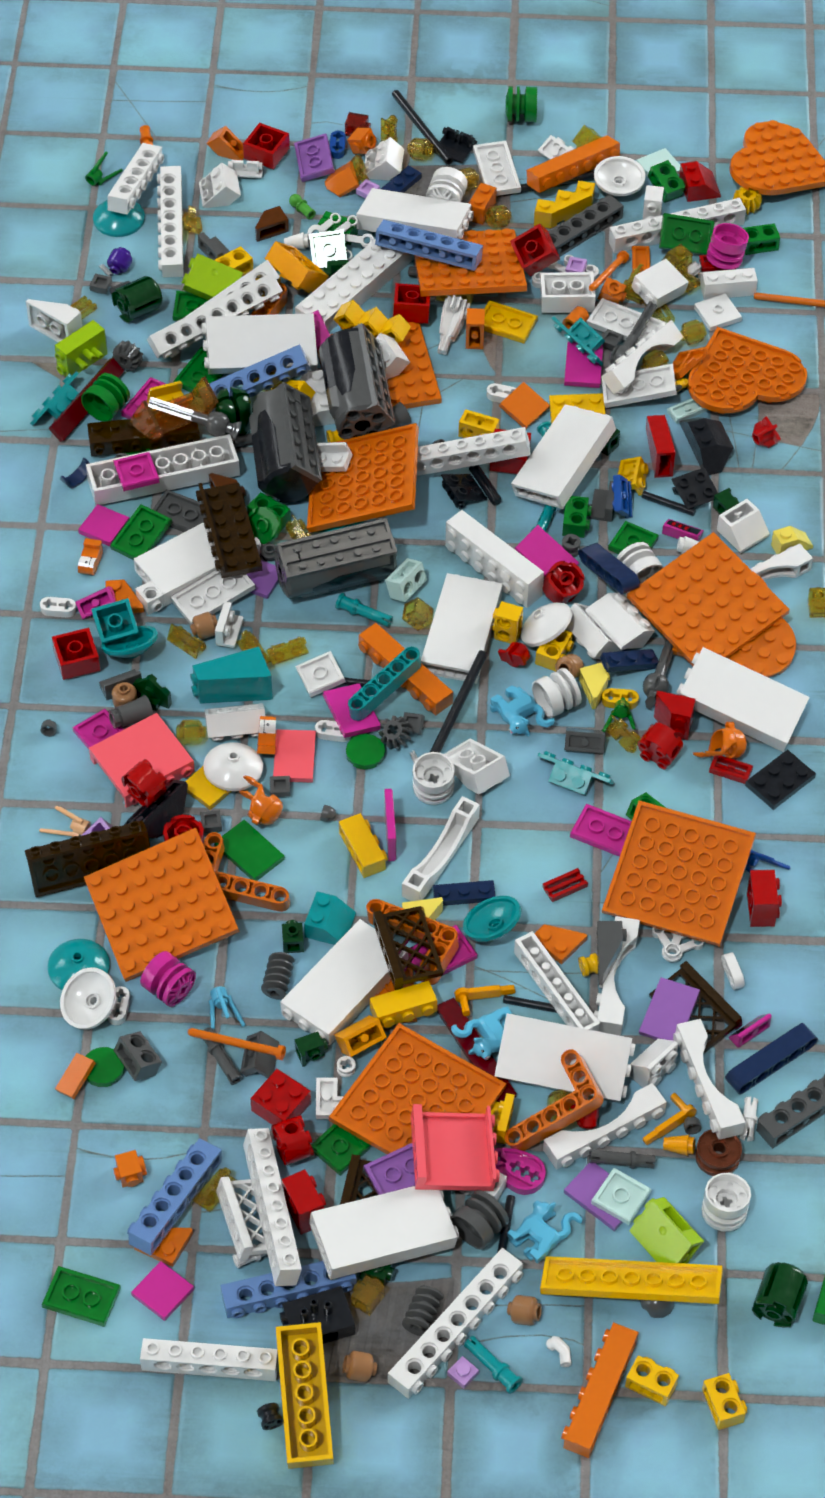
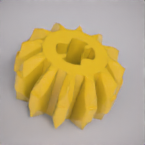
M743 187L735 190L733 199H741L746 208L747 215L749 212L754 214L756 210H759L762 203V195L758 194L759 191H754L751 188L747 190Z

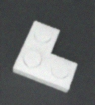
M316 1078V1119H329L330 1114L344 1097L337 1096L338 1078Z

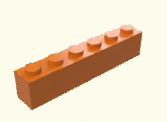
M606 135L527 169V185L541 193L595 169L602 160L620 156V143Z
M374 623L359 634L358 646L363 653H367L373 662L377 665L379 664L382 668L388 665L405 649L377 623ZM422 663L420 669L401 685L402 688L410 692L414 699H418L427 711H431L435 716L453 704V691Z
M614 1322L610 1330L606 1329L602 1339L605 1342L602 1349L598 1348L594 1361H597L594 1368L590 1367L586 1377L588 1384L586 1387L582 1386L579 1392L578 1399L580 1403L578 1407L574 1406L569 1419L572 1422L570 1427L565 1426L561 1439H564V1449L587 1458L590 1457L638 1339L637 1331Z

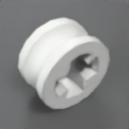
M350 1056L340 1057L337 1061L338 1074L341 1077L352 1076L356 1071L355 1060ZM350 1065V1068L343 1069V1066Z

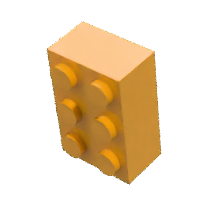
M277 241L274 242L264 258L270 262L276 271L280 272L282 278L290 280L294 288L297 290L303 289L307 293L315 291L329 277L296 247Z

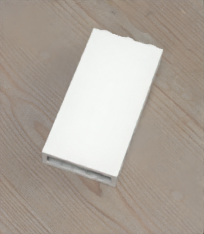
M372 188L356 214L358 218L357 229L376 232L384 219L462 239L464 231L468 229L469 222L473 220L474 212L471 211V204Z
M314 313L206 317L205 322L202 323V334H205L206 340H203V351H207V357H204V367L208 368V374H232L299 344L303 348L311 367L309 371H316L318 366ZM289 363L286 368H290L293 363Z
M565 404L511 483L515 496L563 509L615 432L616 427L613 417Z
M204 523L134 558L136 573L145 583L152 580L164 595L165 606L172 603L171 596L216 570L214 560L217 559L212 557L211 546L213 544L208 542L207 532H209V529H205ZM255 537L259 556H261V543L259 539Z
M447 573L421 658V663L435 676L464 681L479 650L486 652L495 621L493 619V612L495 608H499L502 597V583ZM480 672L474 682L475 684H477Z
M704 647L700 654L696 652L691 662L694 666L692 669L688 668L684 676L687 680L685 684L681 683L676 694L695 698V711L723 724L734 722L735 728L744 734L784 752L810 697Z
M359 919L280 1001L282 1015L287 1020H293L304 1031H309L310 1033L318 1031L321 1039L325 1038L330 1046L336 1040L334 1034L347 1028L369 1005L370 998L376 994L378 995L385 988V984L390 982L391 977L375 929ZM402 950L399 957L408 960V953Z
M507 1013L494 1077L572 1093L575 1089L561 1063V1055L566 1050L573 1049L585 1060L603 1095V1099L620 1102L621 1098L626 1097L627 1086L624 1085L625 1077L630 1076L631 1065L628 1064L629 1056L634 1055L635 1044L632 1043V1038ZM573 1059L570 1062V1065L574 1064L576 1062V1059ZM585 1076L579 1079V1083L584 1081Z
M415 1186L313 1211L309 1220L330 1280L455 1248L459 1238L458 1229L456 1226H453L450 1218L451 1211L449 1207L445 1206L443 1191L415 1189Z

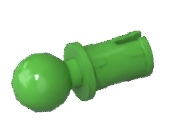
M299 194L290 196L289 203L292 207L296 208L297 212H301L309 220L315 216L316 211L307 204L306 200H302Z

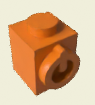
M357 128L347 139L353 154H366L369 149L375 147L377 142L371 128Z
M607 277L597 299L601 300L604 298L617 304L619 302L623 303L627 294L624 292L626 285Z
M136 1150L115 1155L116 1168H113L116 1181H121L122 1188L127 1186L134 1187L142 1183L143 1176L147 1175L143 1156H137Z

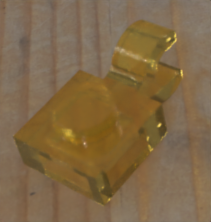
M355 155L351 161L353 162L358 182L360 180L363 182L365 179L369 180L368 176L363 172L366 167L362 157Z
M189 205L188 212L184 211L182 217L184 230L200 234L202 231L201 217L196 216V208Z

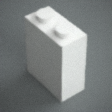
M664 259L635 275L631 287L646 304L652 301L653 304L657 305V309L685 294L689 281L667 259Z

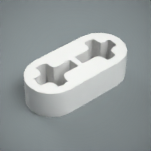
M496 383L490 384L487 387V398L490 401L501 403L516 388Z
M45 597L40 602L41 612L45 616L68 618L74 616L77 612L75 601L69 598Z
M321 720L315 725L316 736L319 739L346 742L351 739V737H343L336 721Z
M734 953L723 954L721 956L722 965L732 989L743 988L745 986L744 977Z
M116 987L115 1005L108 1016L109 1023L115 1026L123 1024L127 1018L130 992L126 987ZM120 994H123L124 997H122L120 1003L118 1002V997H120ZM117 1009H119L120 1014L117 1017H114L113 1015H115Z

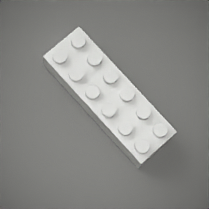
M463 510L446 521L445 546L449 551L454 552L462 561L470 564L475 571L483 574L489 581L502 583V591L509 594L517 603L522 604L526 608L543 596L544 571Z

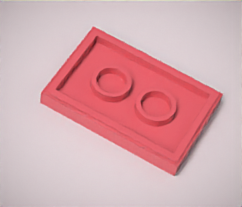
M276 730L273 776H290V782L313 783L316 731Z

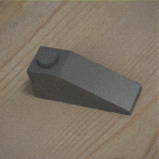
M597 921L599 985L604 984L622 950L623 941H627V930L623 929L622 921Z

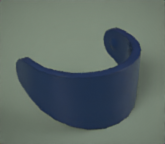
M83 458L79 467L66 478L61 476L60 480L70 488L79 486L87 478L86 464H90L89 461Z

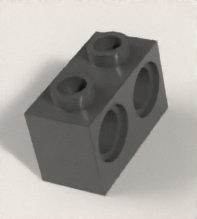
M141 1031L120 1036L113 1050L134 1081L156 1076L162 1063L160 1057L153 1050Z

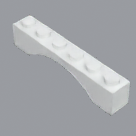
M672 320L664 323V321L659 323L655 327L656 331L653 329L645 335L646 339L642 338L635 343L636 348L633 346L625 352L626 356L622 355L615 360L617 364L613 363L605 369L606 373L601 378L613 394L624 389L635 379L636 366L644 352H664L684 338Z
M799 543L787 548L780 554L773 555L764 562L756 564L751 570L763 580L779 577L797 578L811 570L813 558Z
M463 796L452 810L444 830L431 851L421 863L412 868L403 881V898L410 901L424 900L478 821L480 804Z
M615 916V921H622L623 929L627 930V941H623L622 950L604 984L599 985V988L603 989L602 993L597 995L596 1005L599 1006V1011L595 1010L594 1015L600 1022L599 1032L621 1036L625 1006L617 994L614 976L621 961L636 948L640 920Z
M701 1019L677 1024L673 1039L679 1045L683 1063L687 1064L688 1076L695 1083L696 1095L701 1097L704 1114L709 1116L712 1132L716 1133L719 1140L743 1134L745 1120L739 1106L721 1094L712 1084L706 1073L703 1053L706 1048L708 1034Z
M651 1083L636 1091L626 1110L609 1124L588 1131L561 1130L544 1139L543 1151L556 1170L561 1167H568L574 1160L590 1155V1149L604 1148L610 1141L616 1138H623L629 1131L635 1128H642L652 1119H659L665 1113L667 1102L655 1085Z

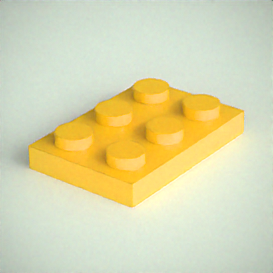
M603 393L549 395L551 423L556 419L565 404L606 414Z

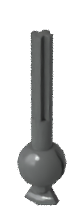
M652 301L648 302L623 345H617L611 350L609 355L611 364H617L615 360L622 355L626 356L625 352L637 343L639 336L657 307Z
M151 397L148 402L149 408L206 426V430L216 437L229 433L236 440L241 430L242 422L230 423L227 415L222 412H213L210 415H206Z
M667 639L655 672L647 675L643 681V691L647 696L645 703L648 709L655 705L657 690L669 691V681L665 676L673 656V645Z

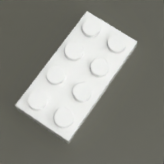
M499 141L473 145L474 156L483 183L497 187L496 196L520 193L521 185L507 142Z
M602 298L588 318L587 324L604 333L607 329L623 335V340H626L642 313ZM651 317L639 336L638 341L642 338L646 339L645 335L653 329L656 331L655 327L663 321Z
M673 364L636 370L635 379L615 394L611 392L602 379L605 408L677 395Z
M215 570L171 596V602L191 625L193 624L192 619L194 616L205 612H210L213 615L222 609L224 601L233 603L253 591L255 584L247 574L221 578L220 571Z

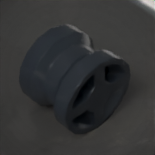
M268 1403L258 1408L257 1415L262 1419L261 1426L263 1430H272L283 1424L284 1420L279 1415L280 1409L277 1403Z

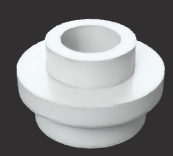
M694 261L685 269L686 275H691L692 277L697 275L701 271L699 269L701 264Z

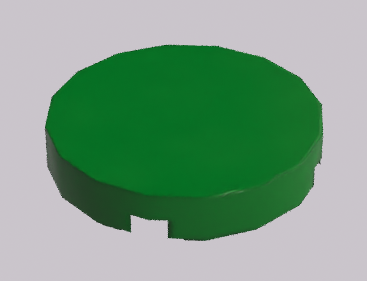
M258 507L248 514L254 538L257 537L261 544L271 543L278 538L281 531V520L275 510L270 507Z
M360 734L353 737L347 743V760L358 769H373L384 760V743L374 735Z
M99 1047L91 1050L85 1056L96 1063L87 1077V1081L91 1085L108 1087L121 1079L124 1074V1065L113 1051L114 1049Z

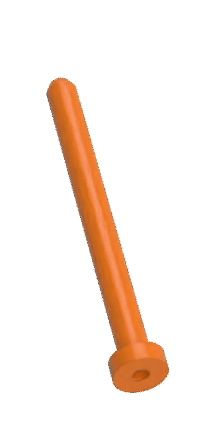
M620 251L617 254V259L589 286L590 291H595L621 263L624 264L629 260V254L626 251Z
M754 293V299L825 307V300Z
M195 1028L188 1029L189 1036L274 1055L277 1060L281 1061L286 1053V1047L283 1045H279L277 1048Z

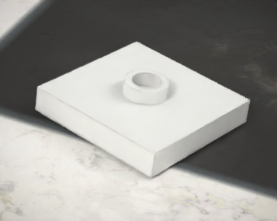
M726 293L694 304V309L709 331L716 330L717 327L722 328L742 321V316Z
M331 651L295 666L310 698L346 682Z

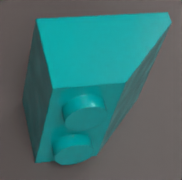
M128 598L91 609L102 644L139 634Z
M317 891L304 923L305 938L335 945L351 929L356 912L337 896Z

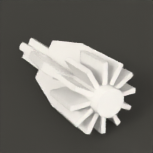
M453 295V298L451 296L445 298L440 321L438 354L447 355L450 342L453 343L463 328L464 320L467 318V308H471L470 303H467V299L463 300L461 296L456 297Z

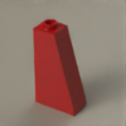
M665 415L647 416L646 433L654 478L673 477L675 448Z

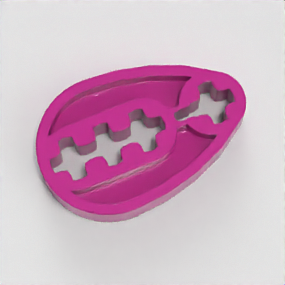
M494 1148V1151H497L498 1157H500L495 1167L499 1169V1173L507 1176L506 1187L521 1195L533 1194L541 1189L545 1182L546 1170L543 1162L537 1156L518 1149ZM516 1166H518V1167H519V1170H516L515 1172H513V1171H512V1168H515ZM525 1171L529 1172L528 1175H525L524 1177L521 1176V1173H525ZM537 1176L538 1180H534V1182H532L531 1178Z

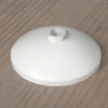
M614 156L602 160L596 166L594 181L602 191L610 195L627 196L636 193L643 187L645 171L637 161L631 158Z
M557 602L539 607L531 613L523 624L521 630L522 641L531 647L544 645L552 641L569 625L572 619V610L567 604Z
M232 742L218 745L210 750L204 759L203 769L208 781L217 788L226 791H241L253 786L243 776H250L258 782L263 772V762L260 755L252 747Z
M85 968L71 976L65 984L60 998V1008L64 1019L71 1026L84 1030L95 1028L103 1023L111 1014L116 1001V987L113 979L108 973L98 968Z

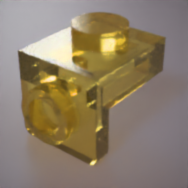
M686 264L676 268L689 281L686 292L700 286V279L688 274Z

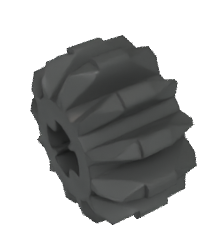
M129 340L126 342L121 341L112 352V358L126 371H134L143 360V353L140 352V348L136 347L135 343L131 344Z
M392 716L391 721L385 718L386 724H380L383 730L378 732L382 737L381 742L386 744L388 748L394 746L395 749H399L400 744L406 746L405 741L411 740V737L408 735L413 733V730L409 728L411 724L405 721V718L402 716L399 718Z

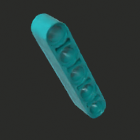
M412 646L404 649L348 700L349 714L353 720L360 721L366 718L420 669L421 656L419 649Z

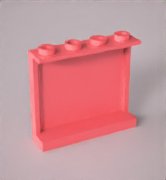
M158 713L89 747L90 760L94 765L99 764L124 798L126 808L136 805L138 802L127 792L129 787L128 785L123 786L121 778L139 761L148 760L156 773H162L167 780L164 783L165 786H169L170 782L174 779L181 780L195 772L194 760Z
M413 1104L410 1117L415 1189L494 1191L495 1183L499 1182L500 1173L499 1169L495 1167V1164L498 1163V1152L494 1151L496 1133L492 1132V1128L495 1125V1116L491 1115L490 1106H487L485 1114L422 1112V1104Z

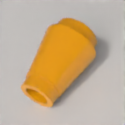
M690 1135L664 1137L663 1150L685 1156L694 1154L695 1137H690Z

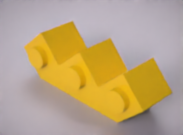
M578 180L575 192L558 190L555 201L538 199L534 213V226L540 223L545 228H553L557 226V223L563 220L565 222L575 214L585 210L588 206L593 205L595 183Z
M354 300L342 304L333 318L343 330L363 323L375 338L382 333L394 338L397 343L404 340L411 328L409 323L400 314L387 319L377 307L364 312Z

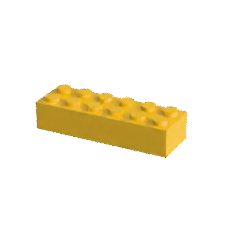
M321 1322L276 1327L288 1469L334 1464Z

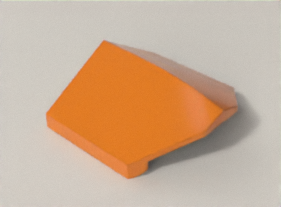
M352 161L334 170L335 172L331 173L325 180L326 188L338 197H342L359 187Z

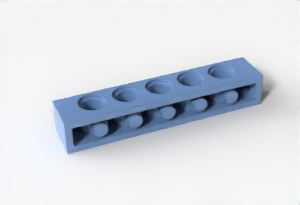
M384 219L376 230L375 245L473 271L476 270L482 260L483 245Z
M299 344L202 386L200 389L207 407L211 412H214L215 398L224 388H227L229 392V400H231L230 387H238L239 385H243L242 389L249 394V397H253L262 390H269L276 384L288 382L292 377L306 374L307 371L311 370L303 348ZM289 363H293L290 368H286ZM276 370L274 375H269L271 371ZM260 377L257 382L253 383L255 378Z
M200 1138L188 1148L185 1158L178 1161L175 1171L172 1175L166 1177L163 1187L160 1191L157 1190L154 1193L148 1207L145 1206L141 1210L136 1223L133 1222L129 1226L127 1234L129 1235V1244L150 1256L154 1253L221 1163L220 1148Z
M320 1261L301 1266L302 1270L297 1285L292 1286L294 1287L293 1290L284 1289L288 1286H275L272 1273L222 1284L220 1287L227 1318H240L252 1312L262 1313L269 1308H282V1303L342 1286L344 1293L350 1292L357 1288L356 1274H351L336 1280H329L324 1262ZM309 1281H313L316 1284L307 1285L306 1283ZM266 1291L272 1292L269 1296L263 1295ZM245 1296H248V1297L251 1298L250 1300H247V1301L241 1300V1298H243V1297H245Z

